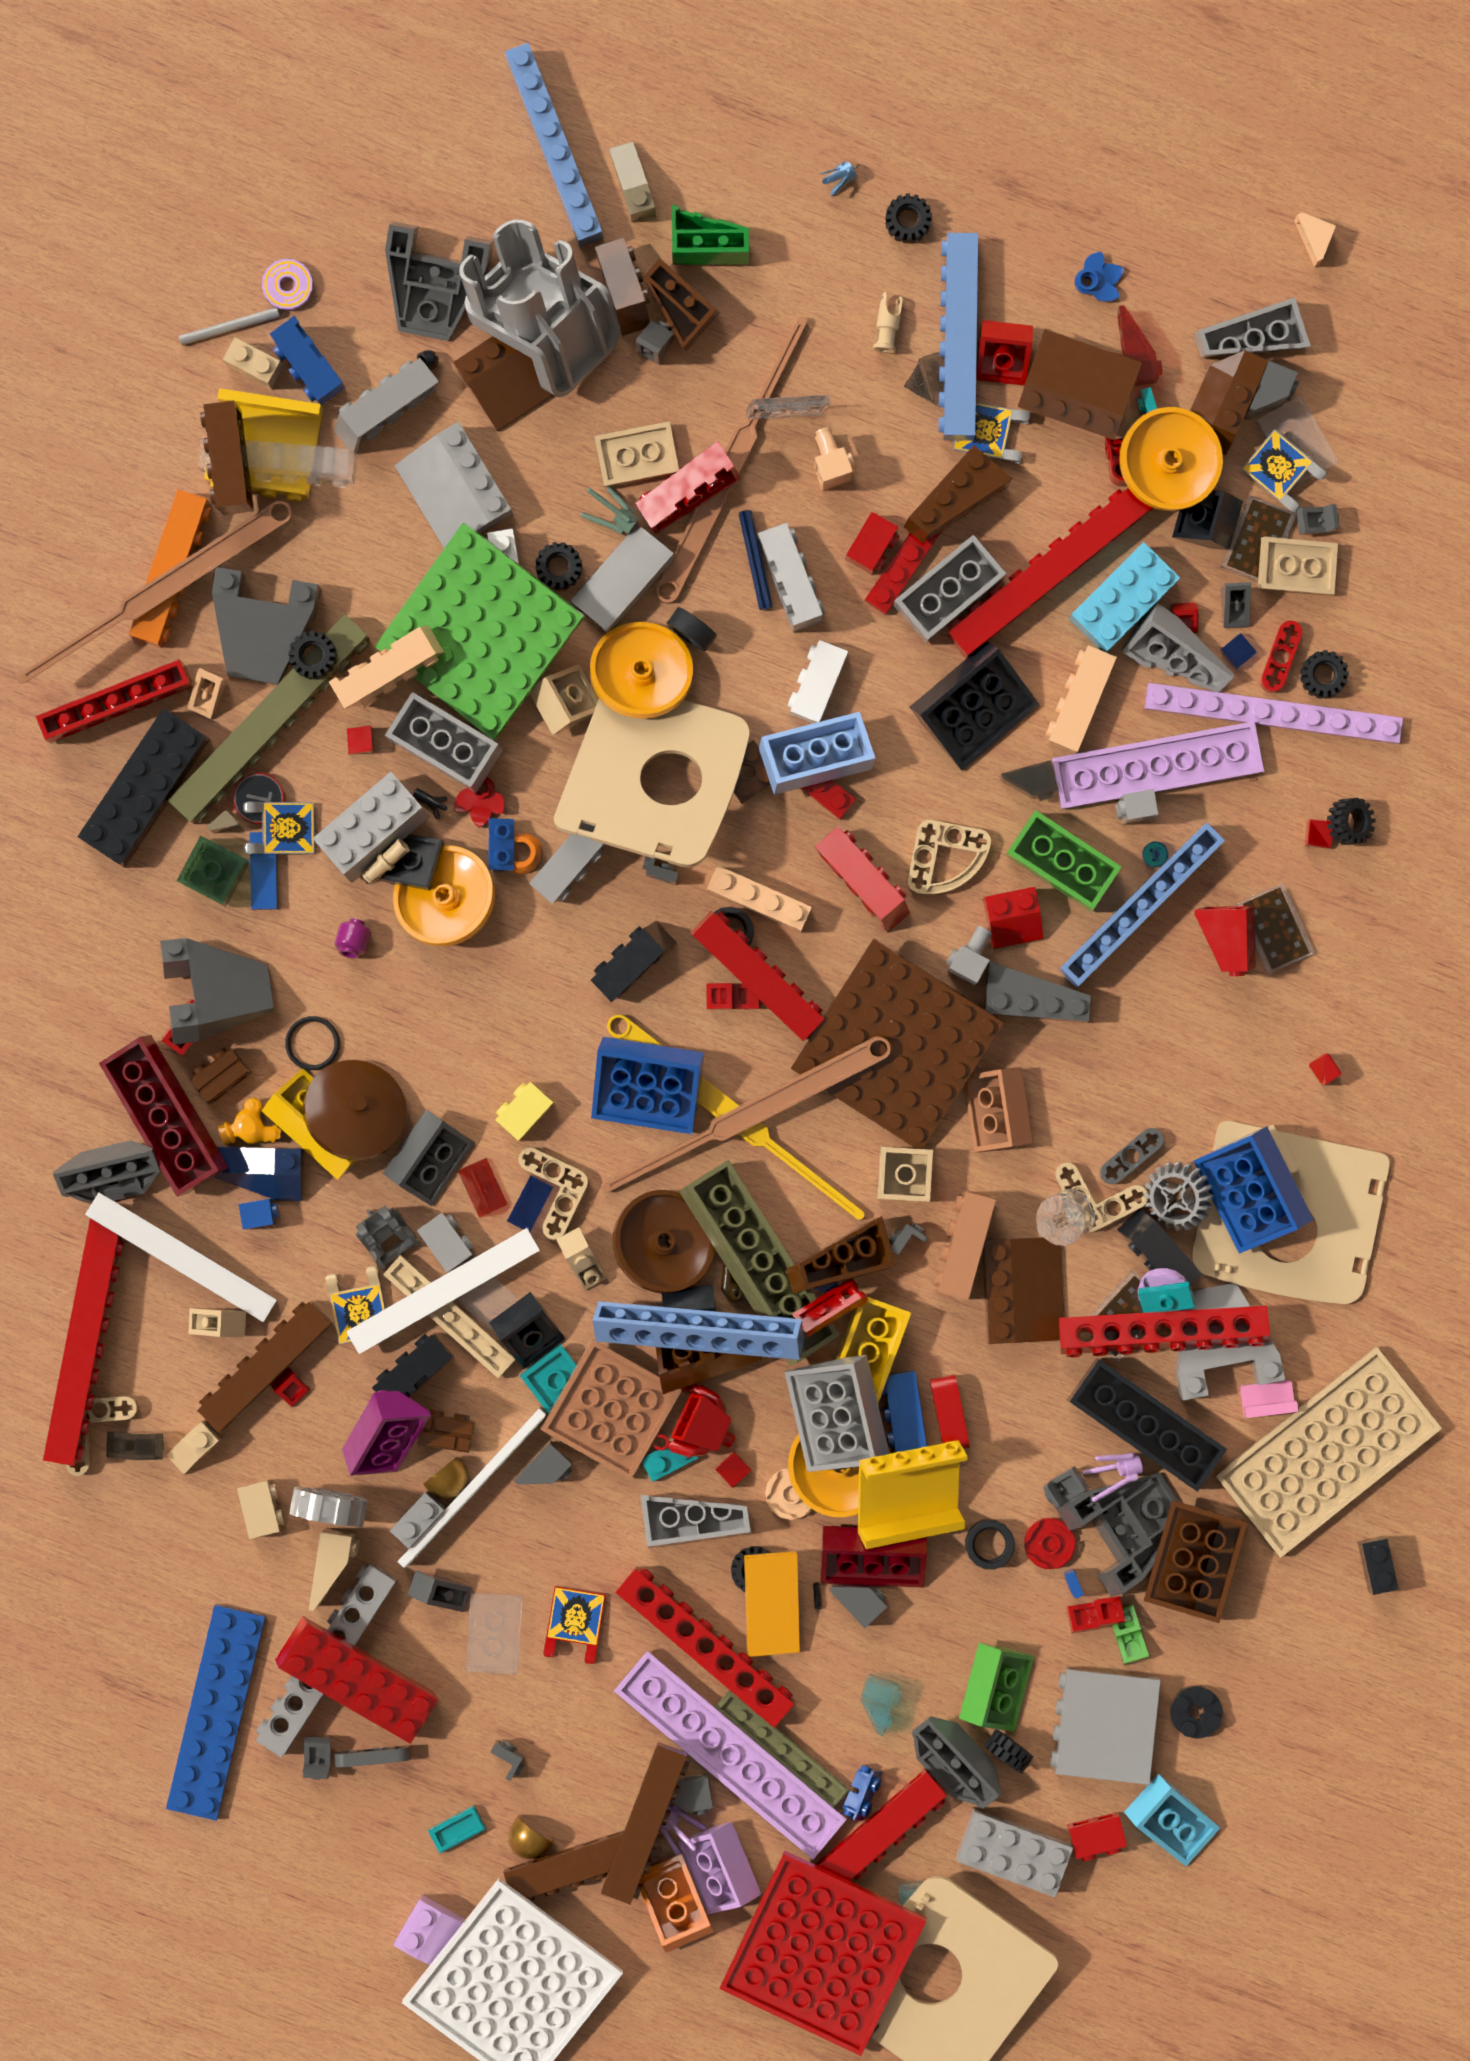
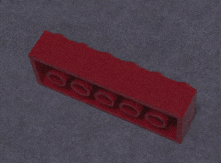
M152 1035L140 1036L99 1062L147 1146L153 1148L158 1166L177 1197L190 1193L229 1168Z

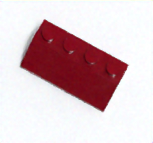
M823 1526L820 1583L924 1588L927 1537L866 1549L858 1534V1527Z

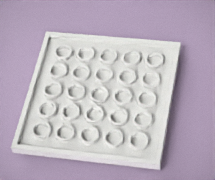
M498 1878L403 1998L402 2004L480 2061H554L620 1978L623 1970Z

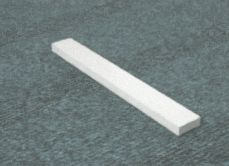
M101 1193L97 1194L85 1213L86 1216L262 1322H264L277 1301L275 1298Z
M526 1228L346 1332L358 1353L361 1354L540 1250Z
M541 1407L397 1561L403 1568L413 1561L547 1416V1413Z

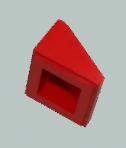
M1197 603L1171 604V613L1176 615L1193 633H1198L1199 609Z
M372 726L347 728L348 754L374 753Z
M289 1367L271 1384L274 1392L291 1407L311 1390Z

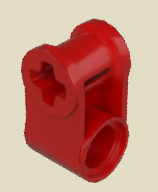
M1105 437V453L1108 460L1110 480L1116 486H1126L1123 477H1119L1115 472L1117 468H1120V449L1124 438L1113 440Z

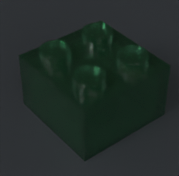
M200 835L177 882L226 907L250 861Z

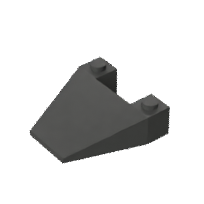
M393 221L389 224L385 253L398 331L449 341L466 310L465 298L467 294L459 273L460 265L469 255H474L478 257L485 276L490 267L494 241L468 236L464 241L461 261L415 252L419 226Z
M216 567L212 596L227 676L278 685L290 664L288 653L291 649V642L295 641L294 638L297 635L301 636L303 632L308 631L317 614L321 588L318 584L292 580L288 605L243 598L242 593L245 581L243 572Z
M188 938L160 941L164 979L191 976L194 1003L169 1006L173 1044L198 1042L274 1011L267 964Z
M1161 1473L1141 1477L1137 1481L1129 1482L1096 1502H1093L1092 1498L1113 1485L1083 1492L1056 1509L1069 1530L1080 1528L1092 1520L1117 1560L1098 1574L1111 1597L1124 1594L1145 1578L1154 1565L1172 1500L1178 1502Z

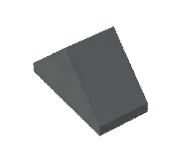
M1251 582L1225 583L1221 588L1223 628L1249 627Z

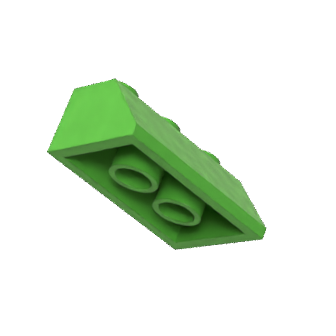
M979 1643L959 1719L980 1727L1015 1732L1035 1656L996 1645Z

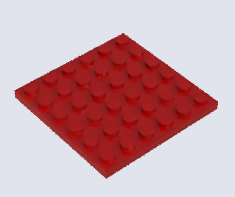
M784 1850L719 1989L862 2056L920 1936L927 1917Z

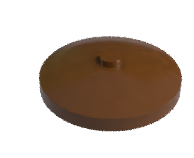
M344 1060L325 1067L311 1081L303 1101V1116L310 1135L324 1150L342 1159L360 1161L380 1156L396 1143L406 1123L407 1107L400 1086L385 1070L366 1061Z
M654 1190L638 1196L622 1210L614 1226L613 1250L619 1267L633 1283L650 1292L667 1294L679 1292L690 1287L703 1277L714 1257V1246L681 1194L676 1191Z

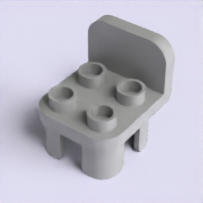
M520 219L511 220L502 224L493 234L500 262L485 277L479 259L474 255H469L460 265L459 273L467 294L465 308L469 320L474 326L532 358L540 386L556 397H564L572 392L607 358L617 345L620 336V325L611 293L603 284L578 271L572 249L568 243L559 239L554 244L558 257L556 259L544 252L538 230L533 224Z

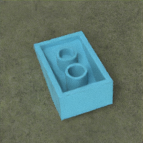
M1159 1773L1124 1811L1139 1830L1185 1866L1193 1860L1220 1829L1219 1825Z

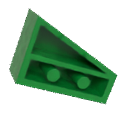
M672 205V265L749 264L748 227L721 219L714 220L704 217L701 213H691Z

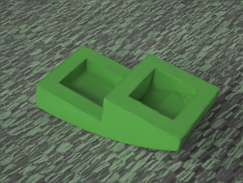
M1134 1605L1122 1608L1125 1622L1112 1625L1124 1666L1149 1659Z

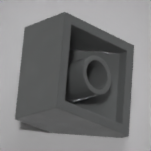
M1269 361L1243 419H1253L1281 407L1285 400L1290 401L1299 384V381L1295 380L1298 372Z

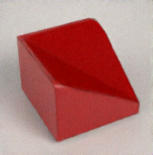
M1309 819L1306 827L1305 846L1331 849L1333 837L1329 833L1333 830L1327 827V825L1331 824V821Z
M1329 1053L1322 1054L1309 1063V1067L1322 1086L1328 1084L1342 1073Z
M735 1451L715 1468L732 1488L751 1471L750 1467Z

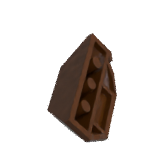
M1247 350L1210 364L1190 409L1191 412L1202 417L1212 427L1219 439L1222 454L1224 455L1227 454L1239 430L1268 363V359Z

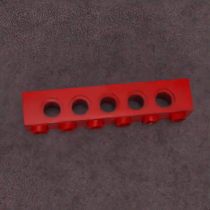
M179 659L36 716L44 739L51 744L190 689L193 685L185 664Z

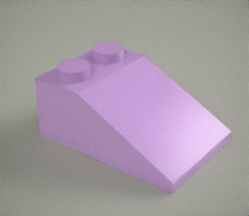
M421 1895L393 1946L430 1965L464 1923L465 1919L428 1897Z

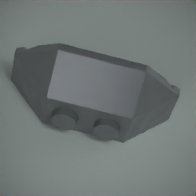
M129 1140L81 1152L53 1172V1176L61 1196H70L79 1201L92 1204L98 1193L112 1201L145 1194L161 1169L152 1147Z
M930 1716L913 1729L912 1736L914 1738L917 1760L953 1798L966 1803L976 1804L977 1807L983 1809L1002 1794L993 1761L958 1723Z

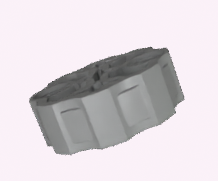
M297 1486L293 1490L289 1514L307 1520L334 1525L363 1527L368 1499L342 1492Z

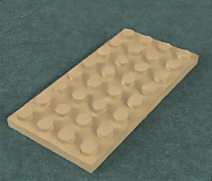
M1375 1347L1298 1408V1412H1293L1218 1472L1215 1477L1281 1558L1442 1428L1378 1347Z

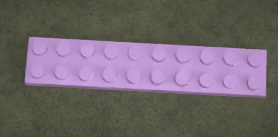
M648 1650L615 1688V1693L811 1859L817 1856L846 1821V1817L823 1800Z

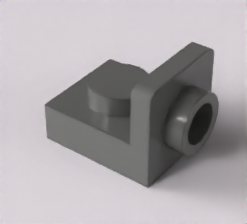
M645 857L642 869L647 870V877L676 885L679 874L674 871L675 867L660 863L658 867L655 866L657 858Z

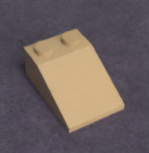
M329 1528L324 1529L320 1533L309 1611H314L319 1607L353 1557L355 1558L358 1555L360 1540L356 1539L357 1533Z

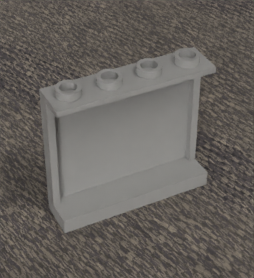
M1065 1667V1672L1059 1675L1058 1687L1063 1690L1062 1699H1057L1056 1715H1060L1059 1725H1054L1053 1741H1057L1056 1751L1051 1752L1050 1767H1054V1772L1059 1775L1149 1785L1160 1679L1151 1676L1145 1678L1074 1670Z

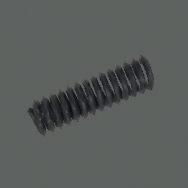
M820 1582L813 1583L814 1609H821L819 1608L822 1607L821 1599H817L821 1598L818 1597L821 1596L819 1595L821 1594L820 1588H816L820 1587L816 1586L820 1585L817 1584Z

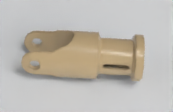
M884 292L880 300L876 324L878 335L873 349L881 353H895V335L899 331L903 298L901 296L898 297L895 312L892 315L888 312L886 306L887 292Z

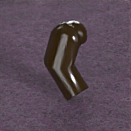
M723 1266L721 1291L730 1301L739 1302L744 1294L728 1268Z

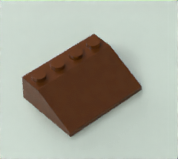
M1045 329L1018 407L1115 440L1142 362Z
M493 336L453 362L455 369L497 432L553 396V394L540 386L532 358Z
M1060 1237L985 1240L983 1245L987 1343L1004 1344L1059 1340L1058 1322L1059 1318H1064Z
M1172 1500L1143 1601L1220 1623L1248 1522Z

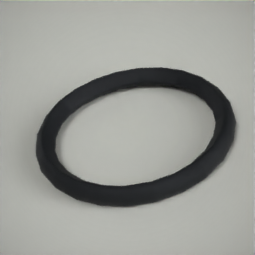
M308 1016L296 1021L290 1027L285 1039V1048L290 1060L298 1067L306 1070H319L328 1066L338 1054L340 1040L335 1027L329 1021L317 1016ZM310 1021L319 1022L327 1026L334 1038L332 1054L326 1061L317 1065H307L300 1062L291 1050V1037L295 1029L301 1024Z

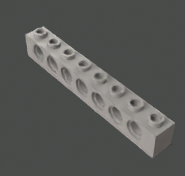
M373 1563L368 1568L364 1565L355 1577L358 1580L357 1585L354 1589L350 1587L347 1589L341 1599L344 1605L340 1611L335 1609L327 1620V1623L330 1624L327 1630L332 1633L334 1630L343 1631L346 1636L345 1640L353 1645H356L398 1580ZM363 1586H370L373 1589L374 1596L372 1599L362 1597L360 1591ZM356 1608L360 1613L359 1620H349L346 1615L347 1609ZM293 1676L290 1677L284 1687L288 1691L283 1699L278 1697L270 1708L274 1713L269 1721L263 1719L256 1730V1733L259 1734L256 1741L281 1758L285 1755L323 1696V1693L307 1686ZM292 1696H299L303 1701L302 1708H293L290 1704V1698ZM276 1719H286L289 1724L288 1729L285 1731L279 1730L276 1727Z

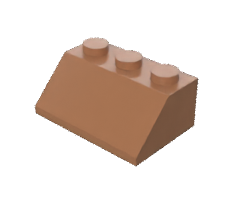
M1016 1067L971 1074L964 1088L974 1152L1033 1144L1022 1068Z

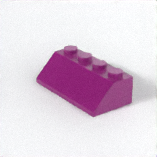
M381 1390L373 1393L342 1448L350 1476L398 1472L430 1418V1412L399 1391Z

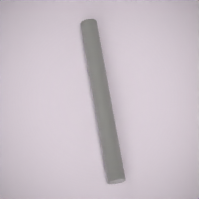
M275 307L179 336V339L183 346L280 317L279 311Z

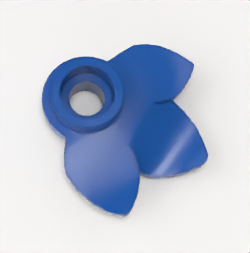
M1102 252L1093 253L1086 258L1083 270L1077 273L1074 281L1075 287L1082 294H1092L1098 301H1114L1120 295L1113 285L1120 280L1124 269L1115 264H1104ZM1083 279H1090L1092 284L1085 286L1082 282Z

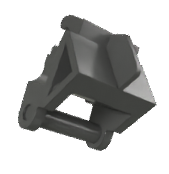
M385 1205L375 1213L367 1209L369 1217L356 1226L358 1232L355 1235L370 1252L372 1258L382 1271L387 1269L386 1265L413 1246L418 1247L421 1244L396 1207L388 1209ZM396 1234L402 1242L383 1255L385 1252L381 1244Z

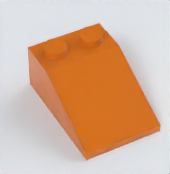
M682 1854L650 1867L647 1875L642 1873L639 1881L640 1884H643L641 1894L666 1953L714 1932Z

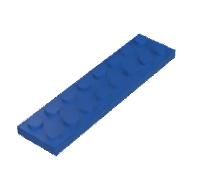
M217 1604L214 1605L166 1809L217 1821L266 1616Z

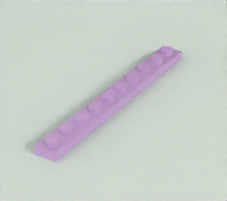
M1154 683L1147 684L1144 706L1145 710L1240 723L1255 721V725L1392 744L1400 743L1403 721L1401 717Z

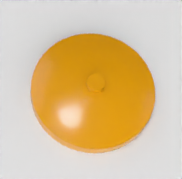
M1164 407L1146 413L1130 427L1121 444L1120 469L1126 485L1140 501L1155 509L1179 511L1198 504L1212 492L1222 471V448L1216 433L1202 417L1183 408Z
M631 622L620 625L610 630L599 640L591 656L590 679L594 691L606 706L627 717L647 719L670 712L684 700L692 683L693 662L688 648L675 633L658 624Z
M457 846L443 847L431 891L395 884L393 893L394 910L401 926L416 940L427 945L439 947L456 945L475 935L487 922L495 902V885L487 866L474 853Z
M798 1433L791 1445L788 1457L789 1478L796 1494L807 1506L823 1515L831 1517L857 1515L859 1466L807 1472Z

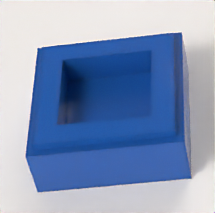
M1073 1569L1065 1571L1063 1575L1074 1598L1084 1596L1075 1571Z

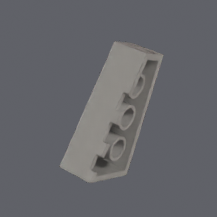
M1295 298L1193 333L1201 358L1232 356L1243 350L1257 354L1305 350L1311 347Z
M640 1495L648 1548L751 1534L747 1506Z

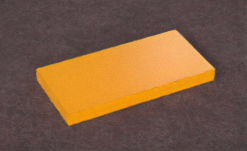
M796 1551L744 1555L748 1657L799 1653L798 1565Z

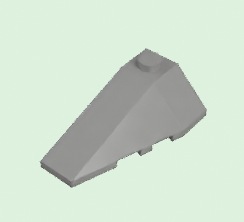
M1156 603L1142 617L1122 648L1123 653L1142 666L1148 668L1154 666L1165 670L1167 675L1173 676L1176 674L1185 677L1189 683L1214 692H1220L1234 678V674L1176 615L1159 603Z

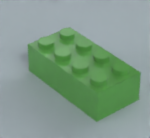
M1036 810L1005 855L1090 912L1094 910L1121 869L1120 865Z

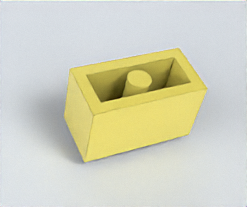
M523 1082L513 1093L516 1098L510 1104L505 1102L496 1112L499 1115L496 1121L518 1141L528 1133L554 1104L532 1082H529L528 1085Z

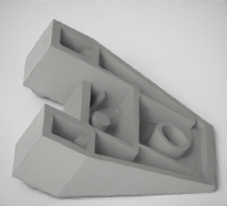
M1230 1283L1192 1291L1195 1299V1308L1184 1310L1250 1307L1238 1285ZM1244 1323L1235 1325L1236 1330L1240 1333L1249 1331L1248 1326ZM1211 1325L1209 1327L1210 1332L1213 1334H1221L1223 1332L1219 1325ZM1187 1326L1183 1329V1332L1188 1336H1193L1197 1333L1196 1329L1192 1326ZM1270 1338L1269 1342H1264V1345L1259 1347H1251L1249 1343L1238 1344L1236 1348H1223V1345H1214L1211 1349L1198 1350L1197 1347H1186L1184 1351H1177L1175 1378L1179 1397L1181 1400H1188L1209 1395L1204 1374L1205 1369L1250 1360L1256 1384L1263 1385L1283 1381L1285 1376L1280 1354Z

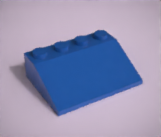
M603 1037L597 1051L591 1118L693 1134L703 1071L704 1052Z
M1267 1126L1193 1161L1196 1168H1200V1176H1207V1180L1204 1181L1205 1185H1212V1189L1208 1190V1192L1214 1195L1212 1200L1239 1254L1296 1231L1314 1220Z

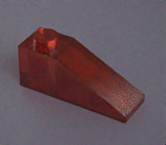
M1124 305L1119 306L1117 319L1122 355L1142 362L1134 386L1155 384L1159 379V375H1162V362L1157 360L1156 352Z

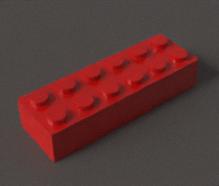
M302 1616L275 1659L279 1669L410 1744L438 1701L434 1691L305 1616Z

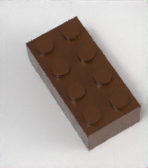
M234 400L203 404L204 412H200L202 428H205L207 432V438H203L205 453H208L210 457V463L207 464L208 478L212 479L214 489H210L211 503L223 515L253 512L254 504L242 409Z

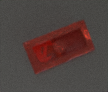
M487 1158L458 1171L479 1217L508 1205Z

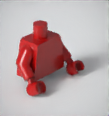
M696 1383L692 1384L691 1388H681L684 1393H690V1396L670 1437L674 1440L671 1442L666 1436L658 1435L657 1437L666 1440V1445L662 1448L655 1445L654 1447L660 1451L670 1449L672 1453L686 1457L706 1455L709 1450L716 1452L721 1444L727 1448L731 1447L735 1441V1434L728 1431L731 1417L726 1414V1408L720 1396L703 1385H696Z

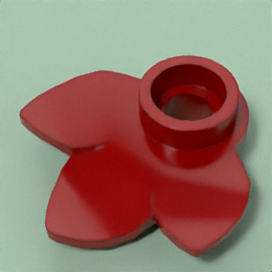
M488 777L482 783V785L487 787L485 793L480 794L479 790L475 793L468 788L463 789L457 795L454 804L455 812L469 811L473 823L478 828L484 826L489 821L492 812L503 814L505 809L503 796L495 791L494 782Z

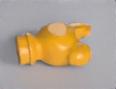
M250 1098L245 1102L244 1109L237 1114L233 1124L225 1121L224 1124L218 1126L224 1145L234 1144L237 1137L249 1144L261 1141L275 1143L276 1139L281 1138L282 1130L277 1125L265 1126L260 1118L262 1103L257 1098Z

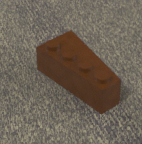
M973 445L909 516L904 528L920 542L925 543L958 519L969 514L970 511L990 500L997 493L1005 490L1013 478Z
M880 1216L868 1221L787 1268L786 1271L792 1293L795 1294L896 1266L883 1217Z
M656 1347L662 1395L763 1360L762 1356Z

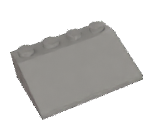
M459 421L436 434L394 465L443 548L446 547L463 522L481 534L513 515L510 506Z
M867 1355L846 1357L785 1371L807 1472L858 1467L859 1460L889 1454Z

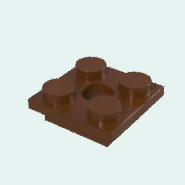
M754 740L747 745L742 767H753L755 775L751 779H744L739 775L734 794L741 804L771 785L759 747Z

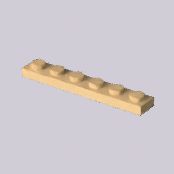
M401 1255L383 1274L406 1296L431 1283ZM451 1301L428 1315L497 1378L516 1360L454 1302Z

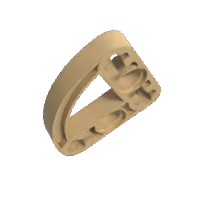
M935 820L923 821L917 829L908 875L909 889L916 894L937 895L962 886L983 865L991 845L990 835L981 829ZM928 825H932V830L936 831V835H931L929 844L934 843V848L928 845H918L919 840L925 842L926 835L922 832V829H926ZM952 829L958 830L961 833V841L957 844H952L947 840V833ZM965 831L971 832L969 838L975 839L978 835H983L982 839L986 841V845L984 844L980 848H976V843L968 841V847L963 846L966 839ZM938 846L977 853L974 860L962 873L950 880L931 884ZM920 850L930 852L931 861L929 863L921 864L918 862L917 853ZM914 866L921 869H930L929 873L923 872L922 879L926 881V885H922L920 889H917L916 884L912 883V879H916L919 870H913Z

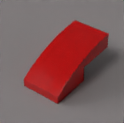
M706 983L707 1009H760V1000L743 983Z
M1120 1596L1097 1599L1091 1603L1072 1605L1066 1608L1071 1634L1125 1622Z

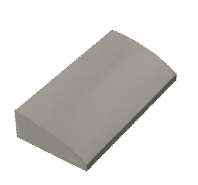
M637 524L570 602L608 633L619 624L676 557L666 546Z

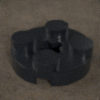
M1191 1685L1181 1689L1176 1694L1170 1706V1717L1175 1728L1184 1736L1195 1739L1204 1738L1211 1735L1221 1725L1223 1716L1222 1705L1219 1698L1212 1691L1199 1685ZM1194 1705H1197L1200 1709L1203 1708V1713L1200 1714L1198 1719L1195 1716L1189 1715Z

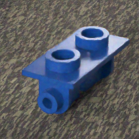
M489 818L488 870L514 871V819Z
M862 1765L861 1769H857L851 1786L860 1790L859 1793L849 1791L843 1805L845 1809L843 1814L859 1821H864V1818L868 1817L872 1809L871 1800L873 1795L878 1792L882 1783L880 1778L882 1771H871L872 1768L866 1765Z

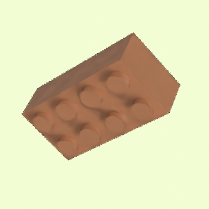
M966 1191L962 1193V1196L957 1195L953 1210L957 1211L955 1221L950 1220L946 1235L950 1236L948 1246L943 1245L939 1259L944 1261L941 1271L936 1270L933 1285L937 1286V1292L969 1300L996 1202L995 1199Z

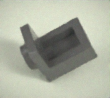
M1336 504L1324 507H1303L1296 510L1299 535L1327 534L1339 529V515Z
M914 1222L911 1226L905 1224L900 1232L895 1230L889 1239L892 1252L899 1255L912 1234L921 1241L926 1242L928 1239L924 1236L926 1230Z
M1075 1466L1052 1478L1043 1487L1047 1500L1056 1509L1089 1488Z
M305 1737L303 1778L314 1780L328 1779L331 1769V1738Z
M504 1739L502 1742L496 1740L490 1753L512 1764L506 1776L507 1780L510 1781L513 1775L518 1778L525 1766V1763L521 1762L524 1755L515 1750L517 1747L513 1743Z

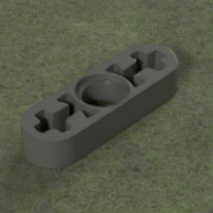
M1155 1128L1145 1129L1101 1166L1099 1172L1101 1179L1107 1184L1120 1182L1161 1148L1164 1141L1162 1133ZM1147 1133L1150 1135L1156 1134L1158 1137L1155 1140L1157 1145L1153 1146L1150 1144L1145 1147L1144 1150L1148 1151V1153L1144 1156L1142 1149L1135 1145V1143L1139 1140L1140 1145L1147 1141ZM1128 1149H1135L1139 1154L1138 1161L1134 1164L1127 1163L1124 1159V1154ZM1119 1157L1121 1163L1128 1170L1124 1172L1123 1168H1120L1116 1172L1118 1176L1116 1179L1113 1177L1106 1178L1107 1166L1110 1168L1117 1166L1119 1163L1115 1159Z
M409 1746L382 1747L334 1753L335 1767L363 1766L411 1760Z

